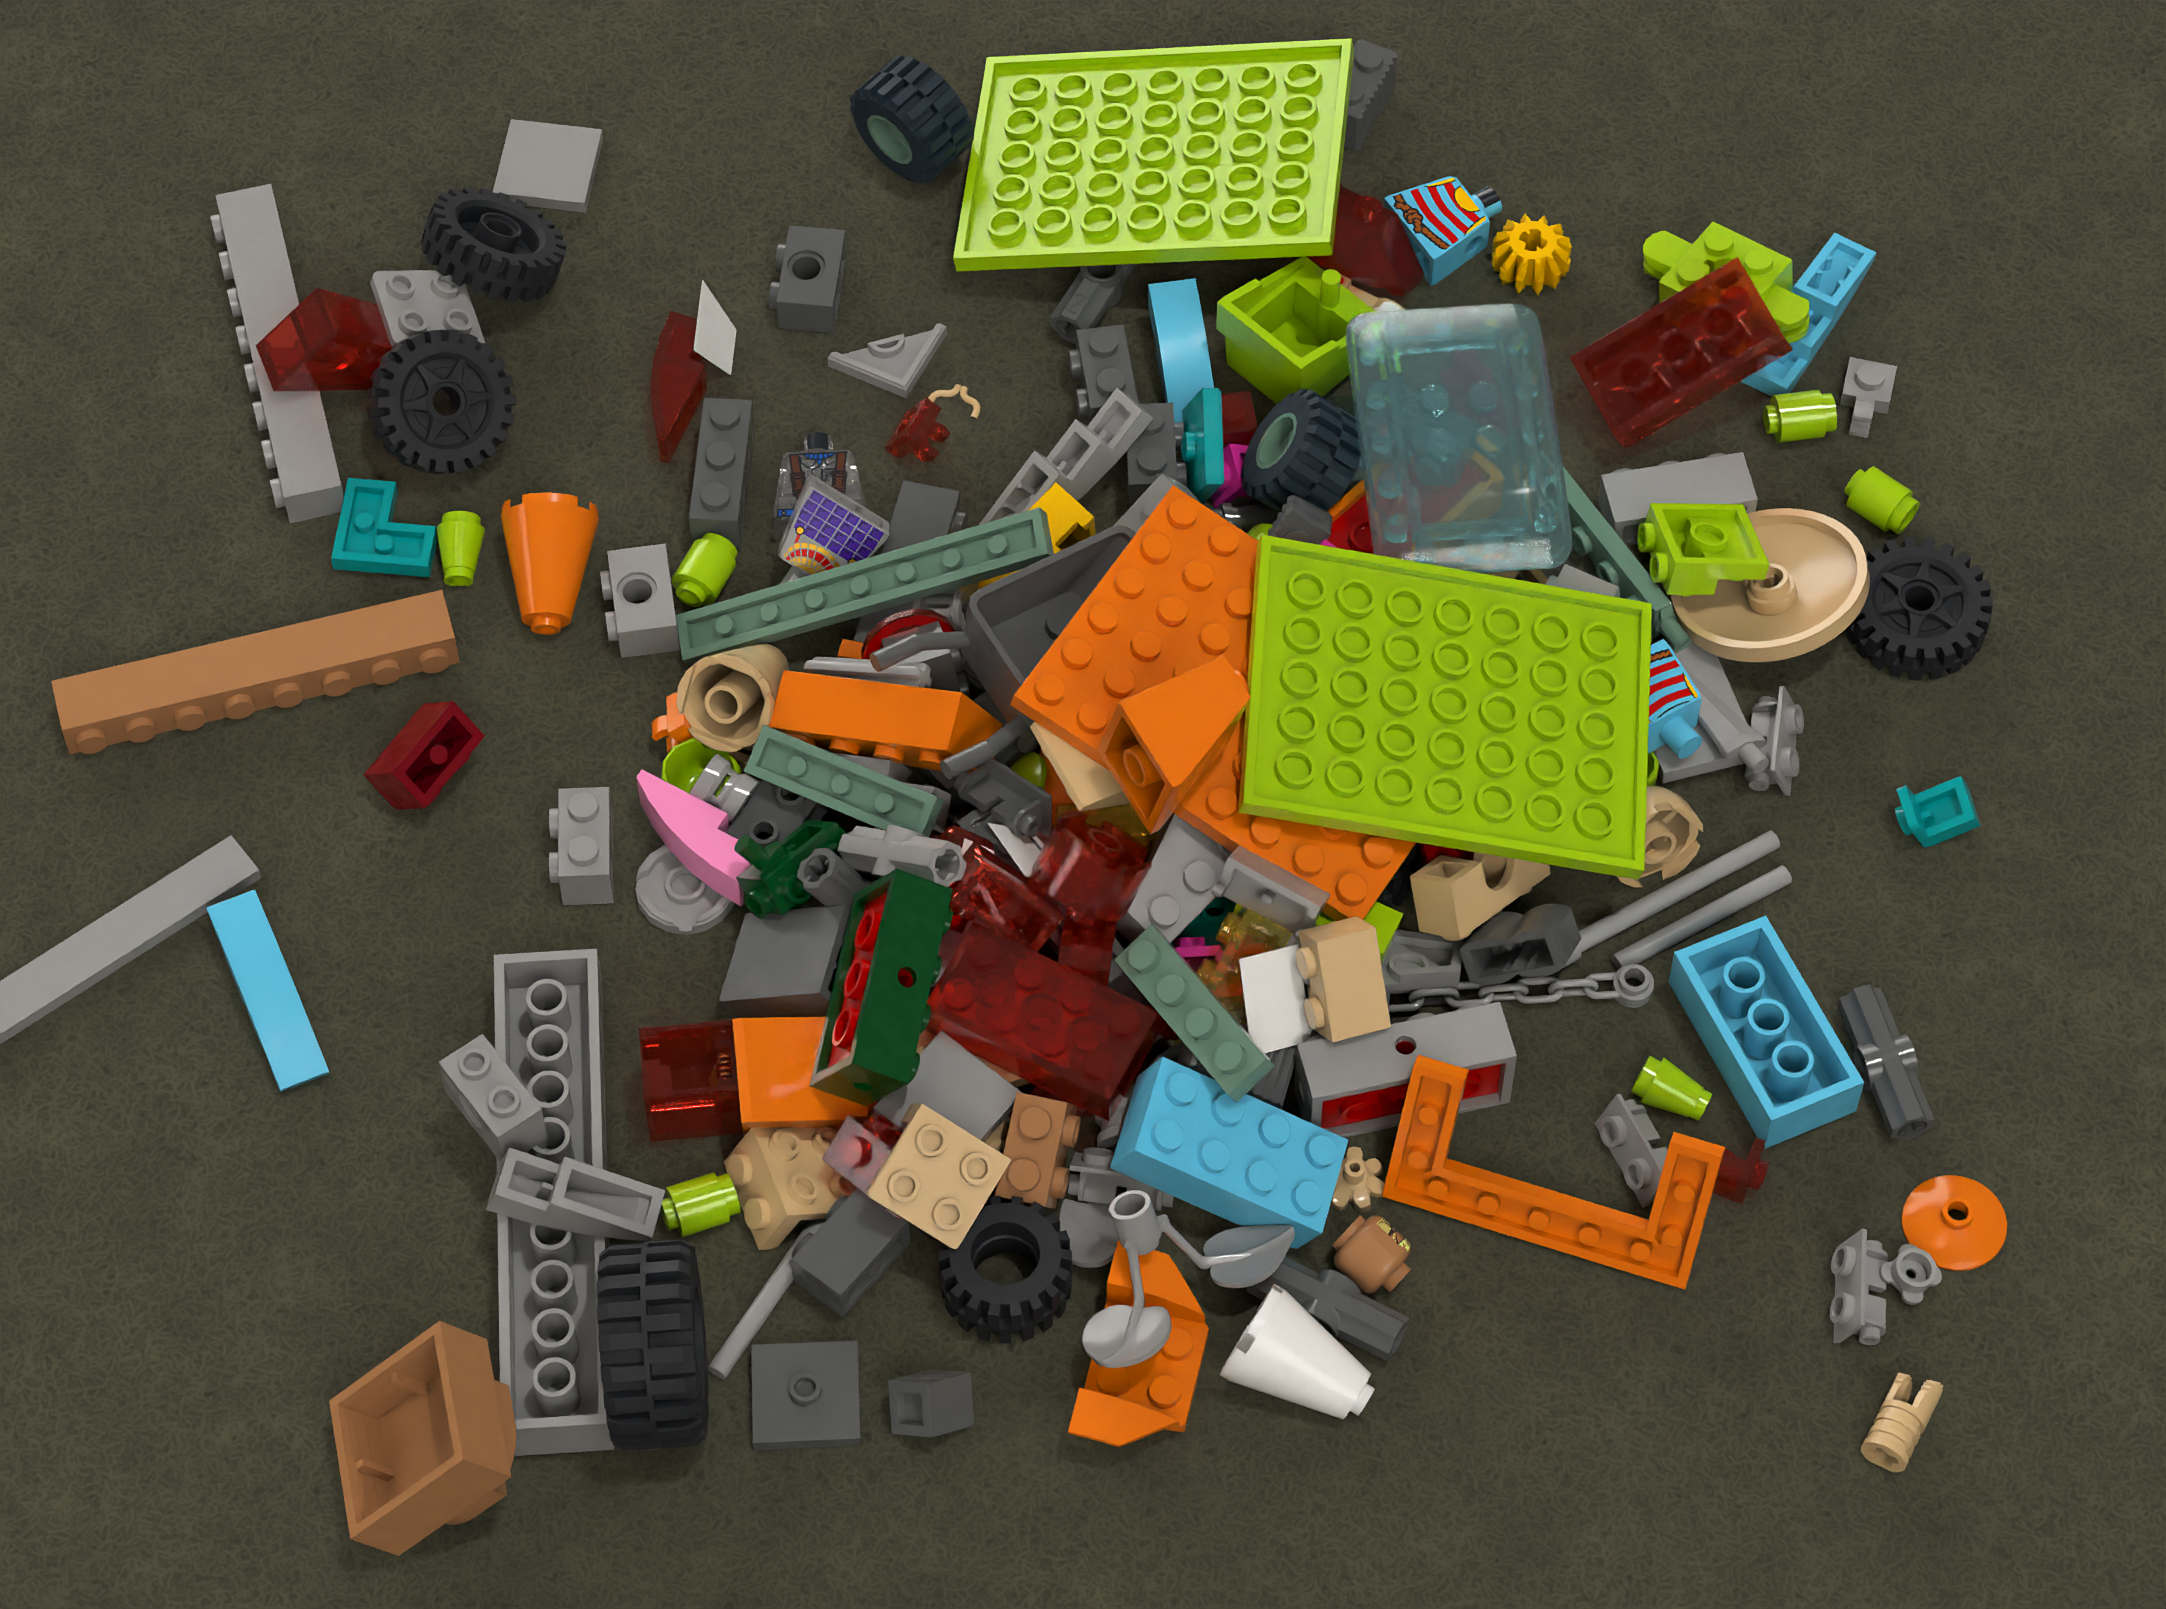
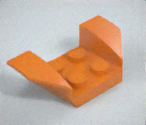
M1120 1241L1117 1242L1107 1280V1302L1105 1308L1114 1305L1133 1307L1134 1304L1128 1255ZM1156 1250L1148 1254L1138 1255L1145 1298L1144 1307L1161 1306L1168 1310L1172 1322L1170 1336L1165 1345L1156 1354L1135 1365L1107 1368L1105 1366H1098L1091 1359L1084 1389L1079 1388L1068 1434L1121 1447L1164 1429L1176 1432H1184L1186 1429L1209 1337V1327L1205 1323L1204 1312L1169 1254Z

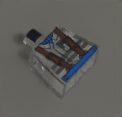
M815 432L808 434L803 440L804 451L788 452L783 456L773 510L776 543H780L806 479L810 474L866 508L853 453L847 449L833 450L832 437L826 433Z

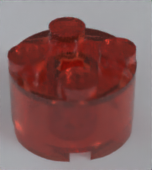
M1066 811L1060 816L1034 862L1032 873L1028 878V884L1038 893L1054 897L1066 905L1067 915L1082 925L1093 926L1096 919L1110 922L1118 921L1124 916L1152 867V861L1144 862L1148 852L1135 838L1116 825L1104 820L1101 827L1098 828L1085 823L1090 814L1080 811Z

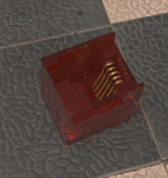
M732 1020L639 1028L643 1094L650 1141L656 1142L743 1133Z

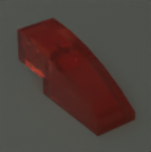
M670 311L660 334L653 360L651 378V401L655 439L660 461L668 464L707 392L705 364L701 363L704 357L693 350L697 319L674 311Z

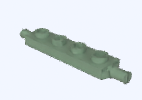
M1538 451L1530 456L1527 465L1531 467L1542 481V487L1544 488V494L1541 498L1543 508L1551 520H1559L1566 528L1575 551L1579 555H1586L1596 567L1598 578L1619 587L1621 598L1652 603L1651 639L1662 634L1675 652L1687 648L1691 644L1692 638L1688 636L1677 622L1671 601L1659 586L1652 582L1648 572L1563 465L1555 468L1544 451Z

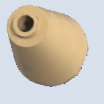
M762 643L705 656L687 669L678 685L677 707L680 715L683 713L691 725L688 730L692 736L711 749L725 752L739 751L742 748L755 744L762 726L769 727L783 670L789 671V665L784 654L775 646Z

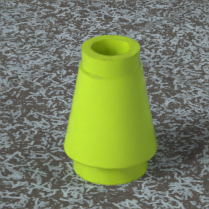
M468 511L447 512L442 516L441 523L436 527L444 583L449 586H470L473 584L485 528L481 525V518L475 513Z
M1650 1055L1631 1090V1093L1641 1097L1640 1103L1685 1117H1691L1697 1121L1701 1118L1712 1096L1711 1092L1703 1089L1704 1087L1665 1057L1660 1061Z

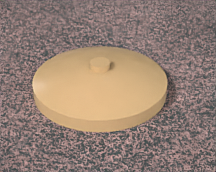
M1776 508L1748 513L1770 564L1765 580L1731 581L1718 579L1714 595H1692L1688 597L1671 595L1677 622L1688 636L1692 638L1691 641L1695 645L1713 655L1729 660L1771 662L1789 659L1813 651L1841 634L1856 619L1866 602L1870 588V575L1863 546L1854 533L1845 525L1831 517L1814 511Z

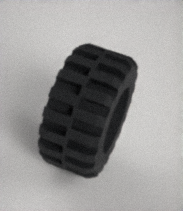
M682 1239L610 1245L599 1254L597 1269V1321L600 1369L610 1440L614 1446L623 1451L697 1446L707 1438L709 1387L704 1307L695 1247Z

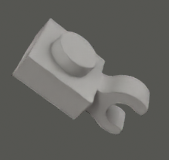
M1850 357L1840 405L1854 408L1849 435L1868 438L1873 412L1888 413L1897 366Z

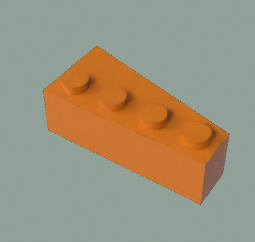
M783 670L775 701V709L773 710L769 727L818 748L829 750L832 753L891 760L895 764L942 772L940 766L942 760L988 739L1002 728V723L962 692ZM974 767L966 772L970 774L973 771H975L977 767Z

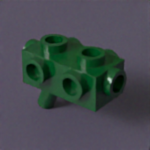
M807 820L781 842H772L765 848L748 835L742 836L736 842L734 850L752 865L737 876L736 879L744 892V903L749 911L757 918L764 919L770 913L783 915L790 909H799L811 896L804 889L803 882L797 878L801 861L807 859L814 849L829 848L842 859L841 854L837 850L842 835L847 833L836 822Z

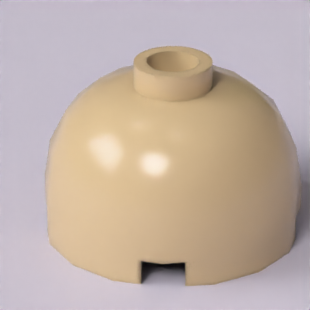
M1647 786L1645 868L1640 878L1662 870L1664 880L1684 870L1697 855L1700 844L1697 842L1696 837L1698 829L1703 832V824L1689 804L1679 794L1659 786ZM1617 876L1626 885L1634 888L1643 887L1637 879Z

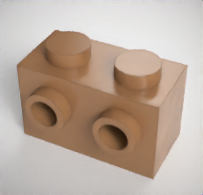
M1016 1092L1003 1153L1012 1160L998 1181L994 1196L1010 1200L1012 1196L1022 1197L1024 1203L1032 1204L1035 1201L1044 1207L1056 1209L1057 1201L1064 1198L1069 1182L1070 1171L1069 1168H1065L1068 1149L1069 1147H1075L1079 1135L1081 1119L1079 1116H1076L1078 1106Z

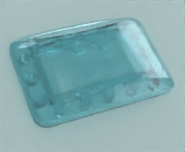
M1509 303L1367 312L1358 314L1351 319L1346 329L1345 342L1374 554L1477 573L1550 569L1563 564L1568 559L1572 550V533L1552 390L1537 315L1530 308L1522 304Z

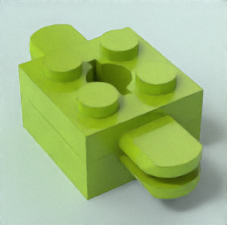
M1712 222L1693 244L1667 231L1654 233L1646 239L1643 245L1644 272L1660 280V318L1673 326L1737 358L1744 354L1763 331L1786 343L1798 341L1807 334L1810 323L1809 301L1792 293V259L1715 222Z

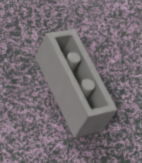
M1739 452L1727 455L1715 453L1702 459L1684 462L1666 461L1658 466L1634 470L1623 468L1609 474H1603L1600 479L1597 501L1602 516L1627 546L1637 544L1638 527L1641 523H1645L1650 503L1743 504L1748 514L1756 511L1758 498L1744 453Z

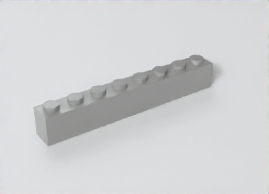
M266 184L215 195L219 214L210 217L216 243L226 242L228 251L219 252L224 279H234L236 288L227 289L233 317L243 316L245 324L235 327L241 354L251 353L253 363L244 364L250 393L260 391L262 400L252 403L258 430L268 429L270 439L261 441L267 469L277 468L279 478L270 480L276 508L286 506L290 523L340 513L344 495L319 387L278 388L275 386L265 361L266 357H311L272 185Z

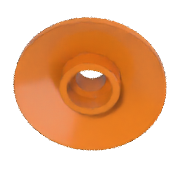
M1944 1175L1924 1181L1910 1193L1902 1211V1229L1908 1244H1912L1929 1253L1938 1268L1951 1271H1966L1985 1265L1999 1253L2007 1235V1219L2000 1201L1987 1187L1967 1177ZM1953 1209L1959 1210L1965 1214L1966 1218L1960 1221L1954 1220L1949 1216L1948 1211Z

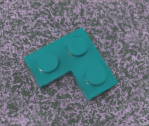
M348 478L331 556L333 569L430 577L438 539L436 526L392 522L398 495L396 482Z

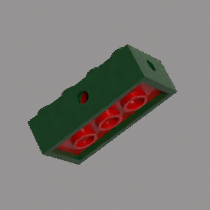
M896 868L854 894L810 1087L867 1106L909 1084L914 1079L920 1064V1055L916 1053L919 1036L925 1030L931 1015V1006L927 1004L930 987L937 980L942 966V958L938 955L942 937L947 933L952 922L953 910L949 908L953 889Z

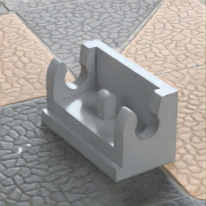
M1240 845L1228 857L1223 867L1224 872L1211 891L1213 895L1219 898L1224 896L1294 934V938L1300 941L1298 931L1315 926L1331 895Z

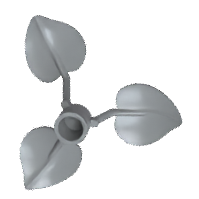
M1131 1190L1124 1192L1114 1198L1111 1204L1084 1203L1064 1199L1059 1217L1060 1231L1066 1230L1069 1236L1072 1264L1084 1268L1104 1266L1113 1260L1117 1242L1120 1241L1128 1255L1133 1286V1307L1128 1305L1110 1306L1095 1314L1087 1322L1082 1336V1342L1087 1355L1098 1366H1105L1107 1368L1127 1367L1152 1357L1167 1342L1172 1329L1169 1312L1161 1306L1144 1307L1145 1298L1138 1255L1148 1254L1157 1248L1162 1232L1199 1268H1211L1210 1274L1214 1283L1222 1287L1244 1288L1264 1281L1277 1270L1295 1237L1294 1227L1290 1225H1255L1228 1229L1206 1241L1203 1248L1205 1256H1202L1173 1228L1166 1214L1156 1216L1151 1199L1144 1191Z

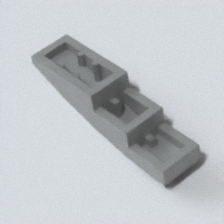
M1116 388L1088 426L1077 419L1074 420L1047 458L1034 450L979 525L1028 511L1055 483L1059 484L1078 501L1116 464L1154 418L1128 394Z

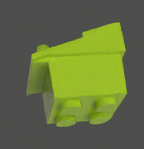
M1305 256L1300 257L1260 281L1255 278L1217 302L1216 329L1225 336L1227 365L1277 404L1292 392L1296 393L1299 389L1312 390L1322 397L1362 364L1366 340L1387 327L1388 321L1340 284L1341 276L1338 271L1332 269L1324 271Z

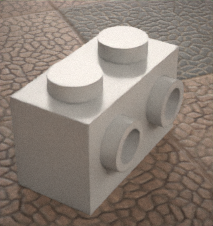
M609 787L558 789V808L549 809L550 838L558 839V852H549L550 882L559 883L563 905L614 903V815Z

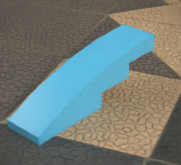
M1834 233L1793 287L1792 293L1809 301L1810 323L1807 334L1798 341L1786 343L1767 333L1765 342L1744 368L1741 382L1771 397L1772 395L1790 393L1843 314L1872 265L1877 252Z
M255 889L206 907L279 1091H286L329 1074L319 1044Z

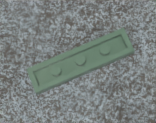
M765 725L762 726L744 769L746 773L885 831L887 825H894L929 837L944 802L941 798Z
M1151 924L1114 959L1227 1095L1236 1102L1275 1067V1064L1155 926Z

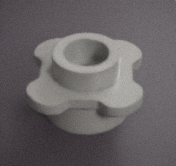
M1912 1244L1902 1245L1898 1250V1256L1892 1262L1883 1263L1879 1270L1882 1281L1892 1284L1901 1293L1902 1300L1910 1305L1919 1304L1923 1300V1293L1929 1287H1936L1942 1280L1941 1271L1936 1266L1932 1256ZM1912 1271L1915 1274V1278H1909L1906 1272Z

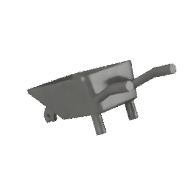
M1121 525L1110 527L977 590L972 594L968 602L964 631L913 633L870 653L869 657L873 668L880 672L925 650L961 648L965 658L964 666L966 670L977 676L1007 721L1006 725L988 739L940 762L941 770L947 779H952L993 759L995 755L1018 737L1017 746L1020 751L1030 753L1036 750L1039 742L1030 728L1035 721L1010 705L1012 698L1136 533L1132 529Z

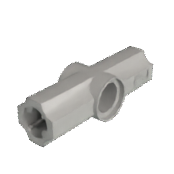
M887 825L886 831L878 828L856 826L850 833L842 835L837 850L841 854L843 861L858 873L873 875L880 879L897 868L949 887L951 883L957 880H962L967 864L962 857L961 846L949 841L929 838L918 832L894 825Z

